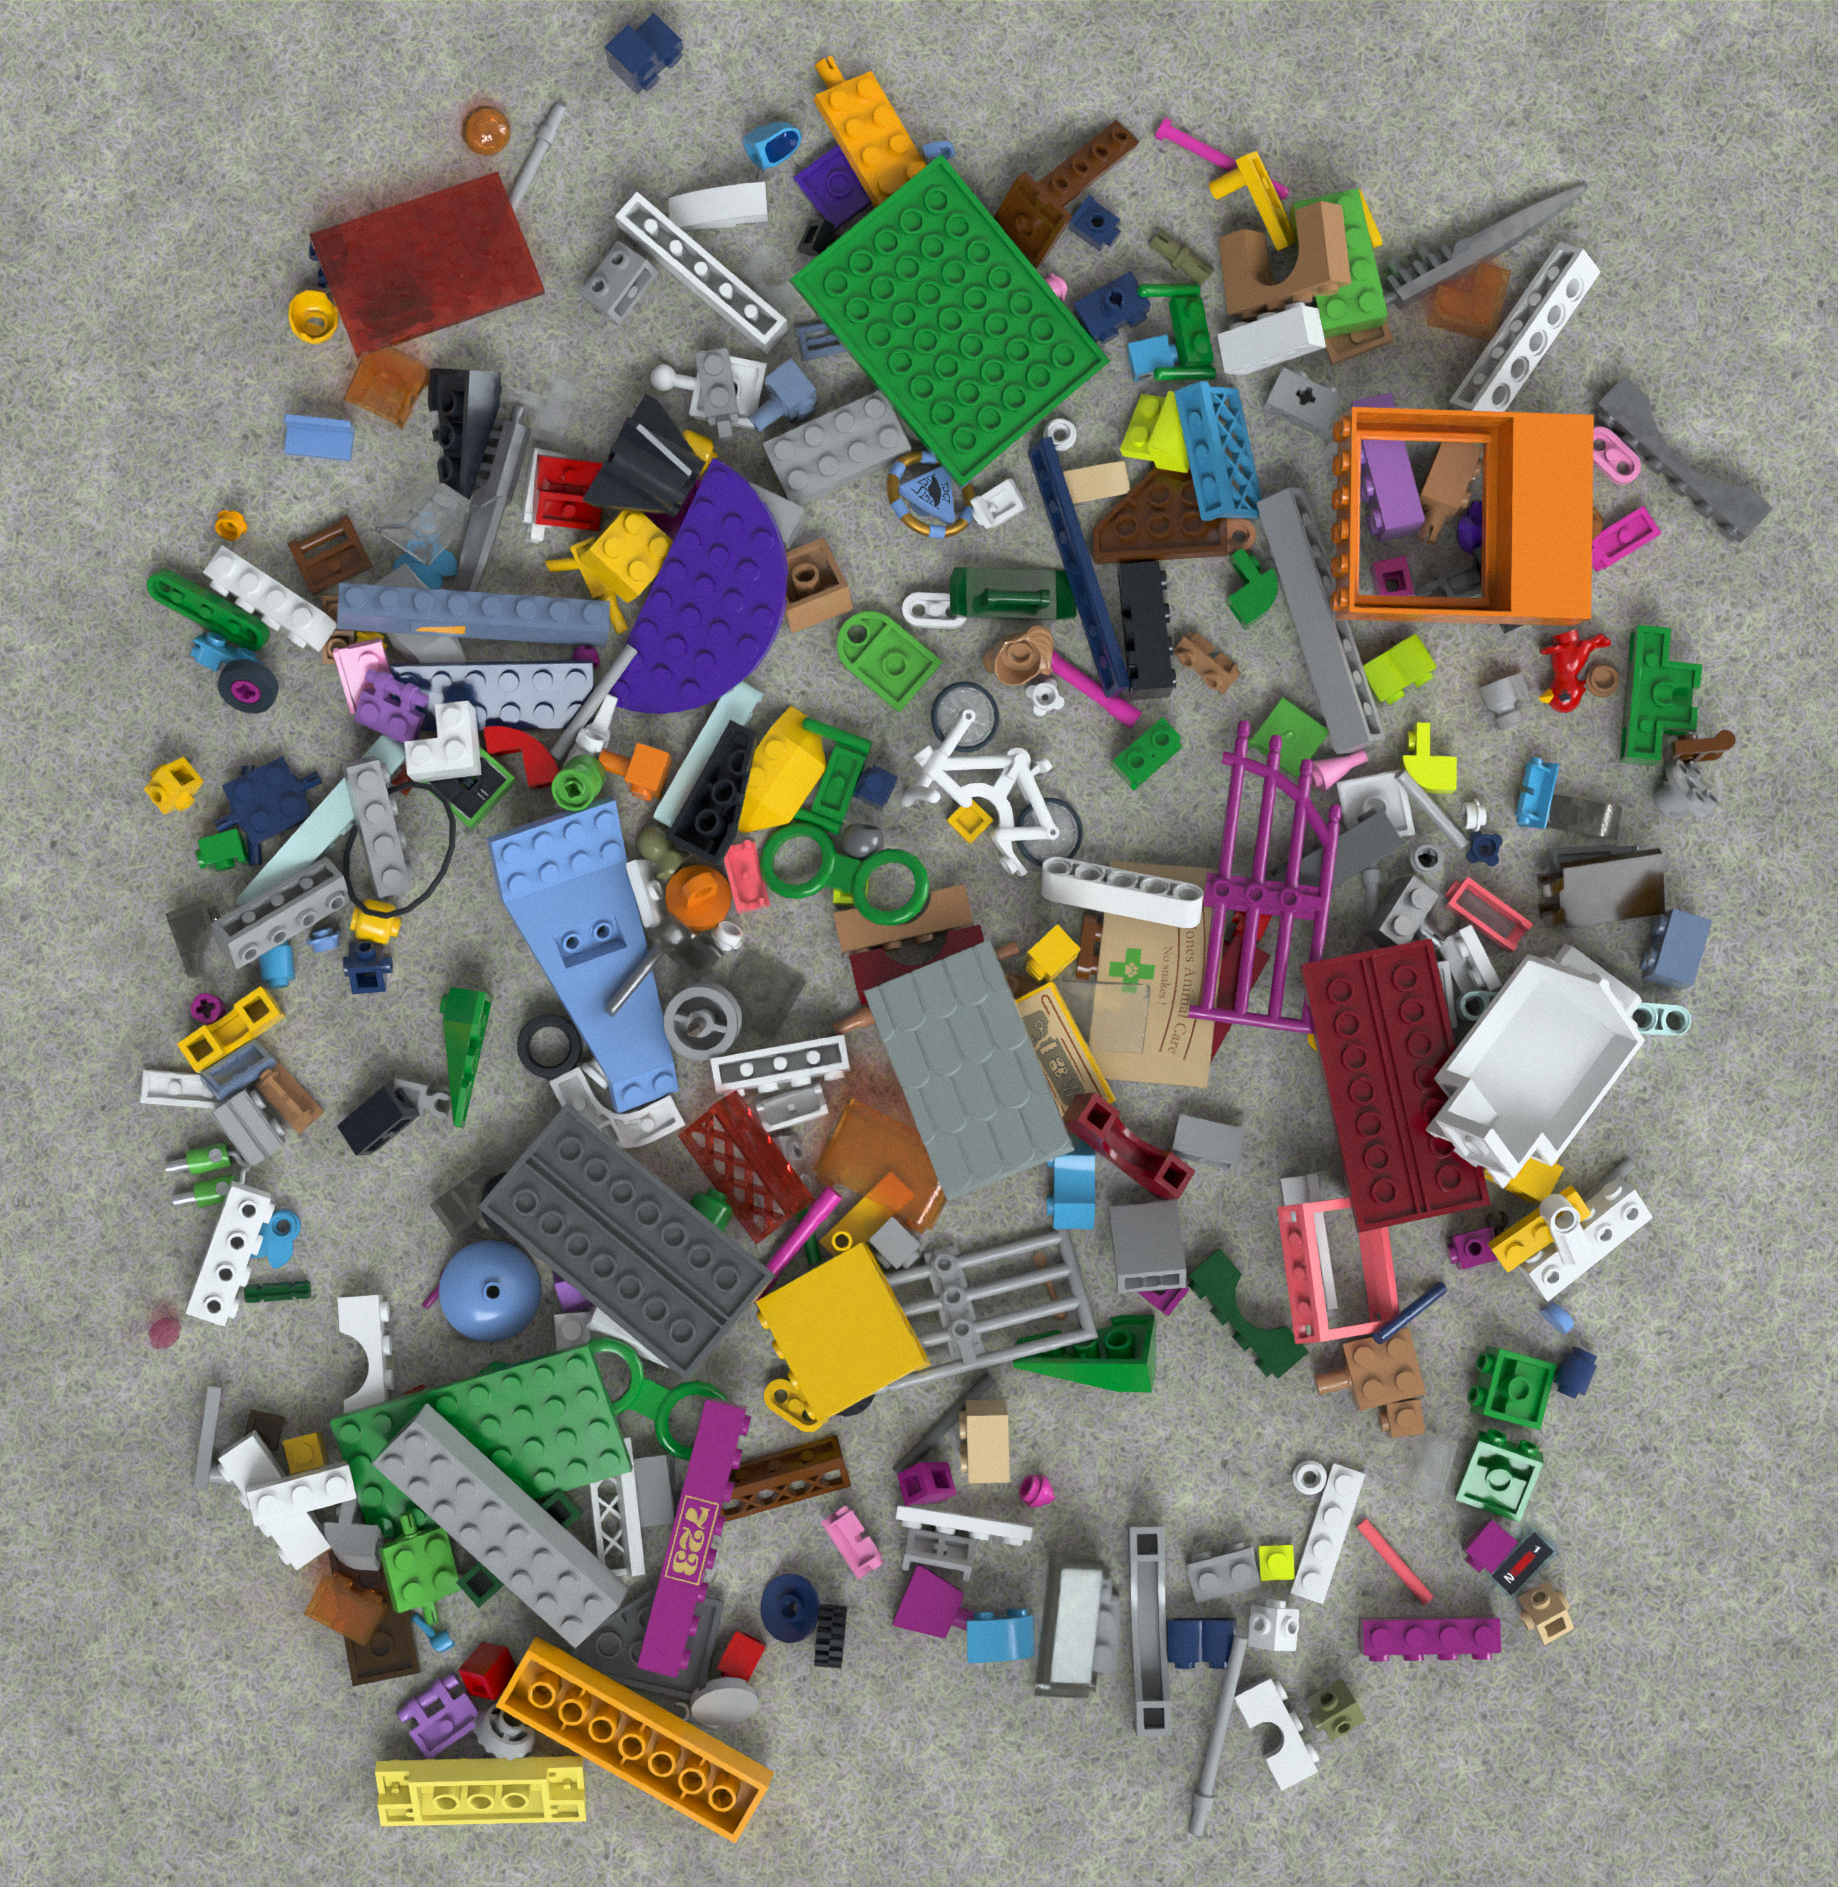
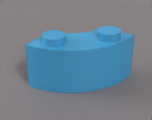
M1068 1133L1075 1150L1047 1161V1167H1053V1195H1047L1046 1214L1053 1215V1229H1094L1095 1150L1074 1133Z
M1007 1608V1615L994 1616V1612L991 1611L973 1612V1618H966L968 1663L1012 1661L1035 1656L1034 1614H1027V1608Z

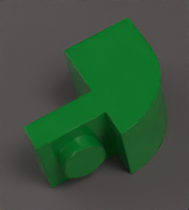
M1241 548L1231 555L1229 561L1245 583V586L1230 595L1226 600V604L1243 629H1246L1268 613L1277 596L1278 581L1273 568L1261 575L1259 570L1262 568L1256 557L1252 553L1247 554Z

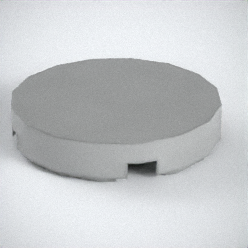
M724 1677L713 1679L705 1683L706 1688L699 1691V1687L694 1690L690 1697L692 1716L701 1723L714 1726L736 1724L748 1719L756 1712L759 1706L756 1687L753 1684L751 1686L747 1685L746 1680L741 1678Z

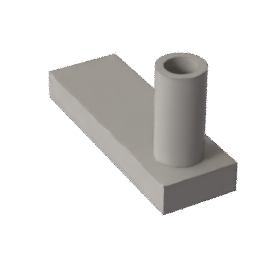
M208 1385L193 1489L207 1490L208 1483L237 1486L233 1480L228 1482L218 1469L220 1463L211 1462L222 1390L220 1386Z

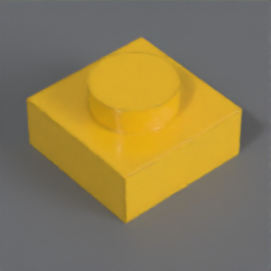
M972 799L970 807L964 808L960 806L946 822L971 845L994 820Z

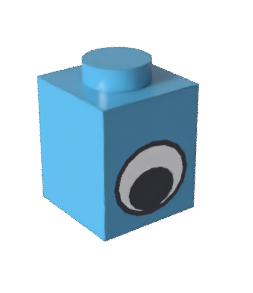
M1167 334L1131 342L1127 345L1126 352L1134 382L1154 378L1153 371L1157 367H1174V364L1178 363L1175 344H1169Z

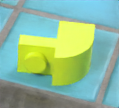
M1417 722L1413 726V731L1407 732V751H1413V756L1403 755L1399 759L1400 769H1405L1426 793L1453 794L1457 790V756H1430V723Z

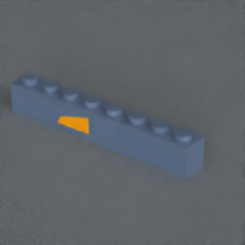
M339 583L337 629L583 646L589 644L605 647L609 634L610 601Z

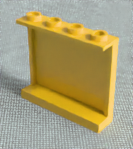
M859 1243L756 1301L760 1309L756 1314L765 1330H771L775 1338L772 1346L781 1360L786 1359L791 1369L787 1374L796 1390H802L806 1398L803 1406L808 1416L812 1420L817 1419L819 1423L829 1422L828 1418L915 1370L920 1371L931 1365L868 1244Z

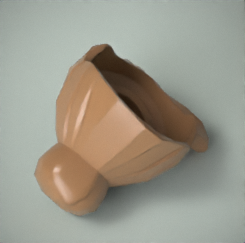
M1033 625L1027 631L1010 634L998 641L994 647H991L984 653L982 664L988 673L995 674L996 678L1004 685L1017 686L1024 684L1039 673L1045 675L1052 673L1051 662L1054 639L1047 628Z

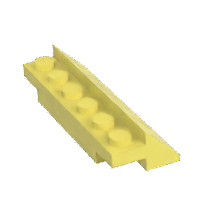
M529 1756L523 1759L514 1758L512 1761L506 1758L498 1759L497 1757L484 1759H394L390 1761H376L377 1806L381 1826L586 1821V1771H584L583 1756Z

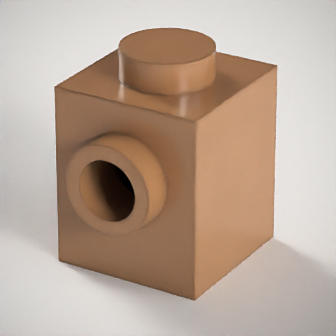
M1412 1398L1382 1405L1383 1411L1378 1412L1381 1431H1386L1389 1438L1426 1433L1420 1399Z

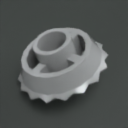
M498 1702L487 1704L484 1709L478 1710V1716L473 1720L476 1725L473 1732L478 1736V1743L485 1747L487 1753H493L498 1759L505 1757L512 1761L516 1757L523 1759L526 1753L532 1752L533 1745L537 1743L535 1737L536 1729L497 1708L496 1704Z

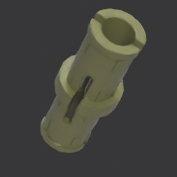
M1163 230L1158 232V236L1156 235L1149 245L1151 249H1154L1170 261L1173 269L1176 271L1180 269L1199 283L1200 286H1203L1206 278L1208 279L1214 271V268L1208 266L1191 253L1192 249L1189 246L1183 247Z

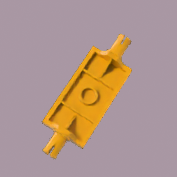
M828 56L826 58L827 62L824 58L814 66L828 90L816 94L813 102L874 207L875 205L879 206L925 168L926 164L872 71L851 80H845L834 58Z

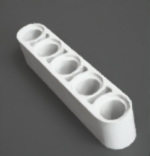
M1051 857L1043 862L1041 894L1047 900L1180 928H1193L1201 922L1203 890L1195 884L1063 857Z

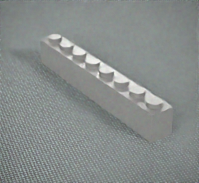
M1287 488L1256 503L1259 510V521L1265 529L1269 541V552L1275 560L1279 573V584L1285 592L1289 604V615L1295 623L1299 635V646L1305 654L1309 667V678L1315 686L1319 698V709L1325 717L1329 729V741L1335 748L1336 754L1354 753L1384 741L1386 737L1348 620H1335V611L1330 609V596L1332 590L1335 591L1336 581L1331 576V565L1306 488Z

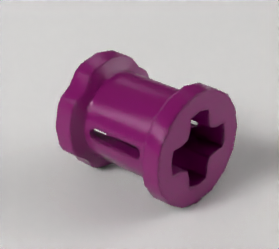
M202 993L196 996L190 1006L193 1018L206 1025L215 1023L223 1018L226 1013L224 1002L219 997L209 993ZM205 1002L215 1005V1009L211 1010V1017L201 1013V1010L206 1008Z

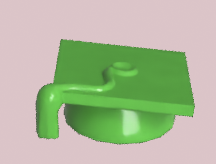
M1282 697L1253 739L1247 738L1249 740L1247 751L1253 747L1267 757L1271 735L1282 736L1279 767L1297 778L1300 774L1299 769L1302 759H1310L1329 733V730Z

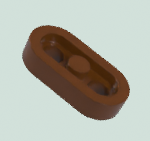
M1084 913L1079 946L1081 950L1078 954L1075 977L1077 980L1089 981L1090 975H1097L1099 955H1093L1095 941L1101 942L1103 922L1097 921L1098 915Z

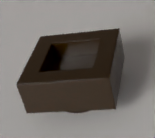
M250 1409L244 1436L256 1430L268 1449L276 1451L286 1417Z

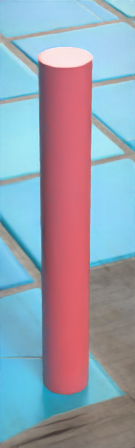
M1365 1518L1356 1526L1423 1605L1427 1604L1434 1596L1369 1520Z

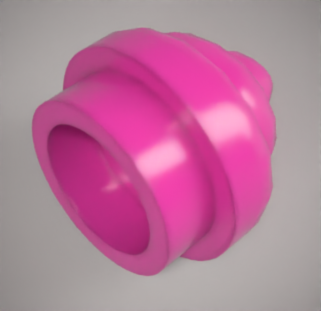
M1041 1474L1027 1475L1019 1490V1498L1024 1500L1025 1505L1031 1508H1039L1055 1500L1049 1479Z

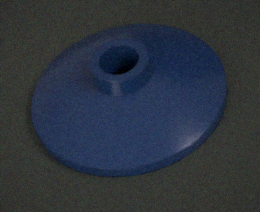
M783 1574L768 1584L761 1600V1617L765 1628L775 1639L784 1643L800 1642L810 1636L817 1626L820 1601L816 1589L809 1580L797 1574ZM795 1603H797L798 1606L797 1613H795L793 1610V1606Z

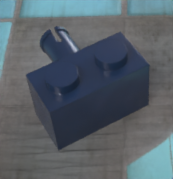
M1131 271L1073 303L1072 311L1095 343L1099 340L1102 344L1108 343L1119 335L1117 330L1127 324H1129L1130 328L1136 327L1148 318L1146 314L1149 312L1151 304L1147 297H1140L1138 295L1137 288L1139 284Z

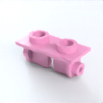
M847 1505L821 1521V1524L859 1580L868 1572L884 1563L881 1559L883 1554L878 1551L869 1536L864 1539L861 1537L860 1533L865 1529L854 1514L855 1511L853 1509L849 1510Z

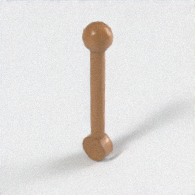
M1040 1253L1036 1254L1033 1257V1264L1039 1267V1269L1046 1268V1257ZM1051 1280L1045 1282L1051 1300H1058ZM1067 1311L1054 1314V1317L1062 1321L1066 1319Z

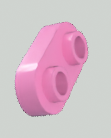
M1595 427L1593 441H1602L1604 443V450L1597 451L1593 447V464L1615 484L1627 485L1633 482L1641 471L1639 457L1610 429ZM1617 464H1626L1628 472L1626 474L1619 473Z

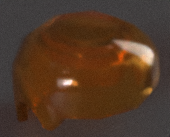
M480 105L469 110L463 118L460 135L464 144L473 153L492 156L502 152L509 143L511 126L504 113L499 109L489 105Z

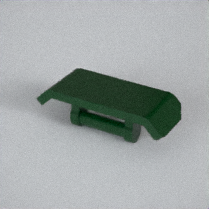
M954 567L950 577V613L952 616L959 618L1010 620H1069L1076 617V603L1065 570Z

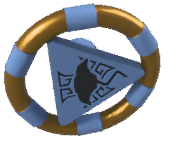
M912 451L901 456L893 463L887 475V497L891 508L899 520L908 528L929 538L943 539L961 533L969 526L973 518V506L970 500L976 496L972 482L968 481L960 488L964 497V507L955 521L951 478L930 451ZM914 463L940 466L902 484L898 488L899 480L908 466ZM900 495L910 501L911 508L916 514L923 517L933 515L947 525L926 524L918 520L910 513Z

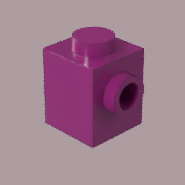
M1493 1226L1449 1237L1451 1244L1446 1245V1251L1450 1264H1456L1458 1270L1497 1261L1498 1259L1487 1244L1495 1238Z
M1486 1518L1461 1550L1467 1554L1464 1561L1478 1573H1481L1484 1569L1492 1574L1518 1542L1493 1520Z

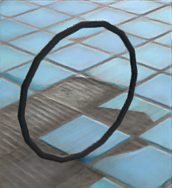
M409 781L387 789L388 796L394 792L411 787L429 790L443 802L450 822L449 847L440 872L426 892L407 907L385 913L368 909L355 896L349 879L350 852L358 832L356 822L353 825L344 850L343 876L350 900L365 915L389 919L409 913L431 896L446 875L455 850L456 819L448 798L433 785Z

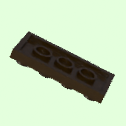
M396 1538L386 1539L385 1544L394 1541ZM329 1550V1560L352 1686L421 1673L411 1610L402 1613L394 1611L382 1560L379 1571L358 1570L341 1563L333 1550Z

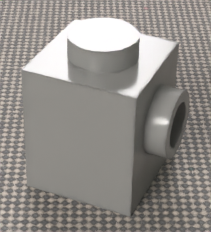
M893 1216L869 1239L877 1249L874 1256L887 1269L891 1265L896 1269L903 1265L907 1269L921 1256L916 1251L921 1245Z

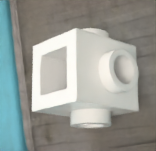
M1266 1599L1265 1605H1251L1248 1646L1273 1651H1296L1299 1609L1287 1608L1286 1601Z

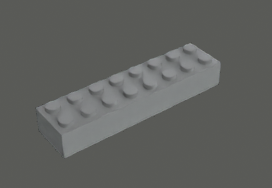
M426 1403L382 1448L372 1462L373 1466L574 1648L580 1645L620 1607L629 1587L429 1404Z

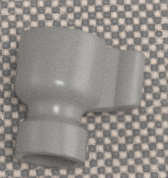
M1523 671L1479 688L1486 707L1496 712L1495 721L1499 730L1524 721L1520 710L1515 708L1514 705L1516 700L1530 691Z

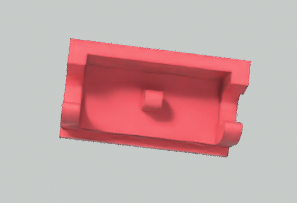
M750 840L742 841L743 843L731 845L724 857L738 914L770 906L765 882L761 875L755 842Z

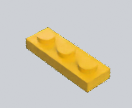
M1572 1185L1559 1193L1580 1214V1222L1592 1215ZM1540 1207L1487 1243L1507 1273L1553 1242L1547 1223L1540 1215ZM1564 1211L1559 1212L1555 1219L1561 1217Z

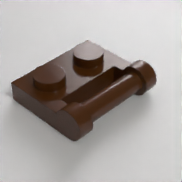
M348 514L339 517V522L300 541L294 539L287 543L313 596L373 568ZM342 534H346L347 541L308 560L306 559L305 552Z
M1722 730L1714 738L1698 739V734L1678 736V741L1671 742V745L1662 752L1664 765L1670 760L1680 759L1685 763L1689 761L1695 763L1718 760L1723 755V752L1730 750L1734 746L1736 741L1735 735L1729 730Z

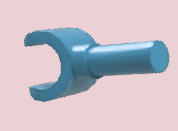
M418 1613L412 1617V1620L426 1633L434 1650L445 1652L455 1645L453 1639L450 1640V1634L446 1629L436 1634L435 1630L430 1625H426L425 1620Z

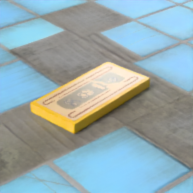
M1052 980L1016 999L1015 1002L1061 1117H1063L1077 1094L1095 1092L1109 1104L1114 1102L1116 1098L1054 981Z

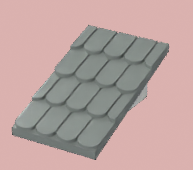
M990 940L864 991L922 1142L926 1147L939 1184L948 1201L1075 1150Z

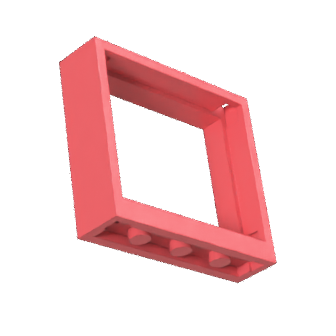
M1349 1197L1277 1207L1295 1344L1323 1342L1374 1333L1400 1313L1388 1227L1365 1231L1358 1234L1370 1322L1328 1329L1313 1213L1351 1208ZM1291 1212H1295L1297 1222H1292ZM1306 1325L1311 1327V1334L1307 1335Z

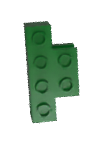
M1637 625L1630 632L1619 763L1653 766L1661 760L1663 734L1681 736L1697 731L1699 707H1692L1693 689L1698 690L1701 685L1702 664L1669 661L1671 628Z

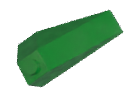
M450 987L449 994L444 993L442 996L439 1013L444 1014L443 1027L453 1125L464 1129L493 997L486 992Z
M1119 1315L1110 1317L1112 1326L1096 1329L1098 1338L1013 1360V1367L1115 1392L1152 1393L1156 1371L1155 1315ZM1053 1330L1018 1338L1016 1345L1061 1334L1062 1332Z

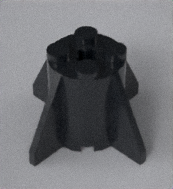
M645 394L632 417L626 418L619 436L610 450L608 461H604L600 471L586 492L583 501L593 507L663 513L675 519L706 462L695 454L658 400Z

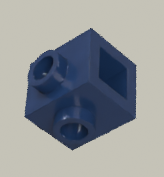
M365 940L349 944L348 957H343L344 976L349 977L352 994L386 992L387 974L393 973L392 954L385 952L383 943H373Z

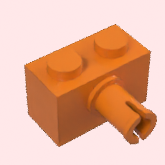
M638 742L631 758L603 748L598 759L604 766L605 771L625 777L624 781L633 797L646 802H651L652 797L661 798L673 764L668 752Z

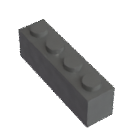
M1374 808L1365 812L1357 818L1360 824L1350 830H1347L1346 826L1340 828L1332 889L1405 845L1383 809L1378 813ZM1314 844L1302 851L1299 885L1319 886L1324 846L1319 848L1317 844ZM1287 861L1270 871L1273 877L1268 881L1285 883Z

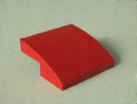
M537 454L533 498L534 524L599 531L602 508L591 506L584 502L583 498L603 463Z

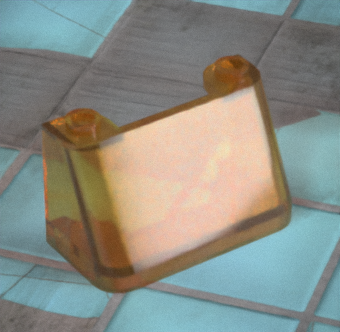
M847 1096L812 1168V1171L817 1173L815 1180L832 1188L835 1183H838L908 1219L905 1224L906 1226L922 1234L926 1228L932 1231L948 1199L945 1197L919 1131Z

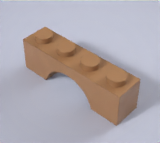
M965 884L932 891L926 911L917 920L905 925H876L863 918L856 908L833 913L842 955L849 954V956L867 952L869 949L881 946L885 952L902 948V942L915 939L916 945L935 941L934 935L971 927L974 924Z

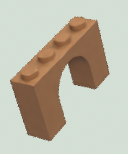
M1319 201L1295 210L1299 243L1298 258L1291 274L1279 284L1275 282L1269 269L1264 232L1241 229L1219 237L1227 314L1241 317L1244 322L1257 321V316L1267 312L1280 313L1285 311L1286 305L1296 302L1307 304L1313 301L1312 297L1334 295L1339 292L1338 288L1350 285L1351 277L1342 205Z

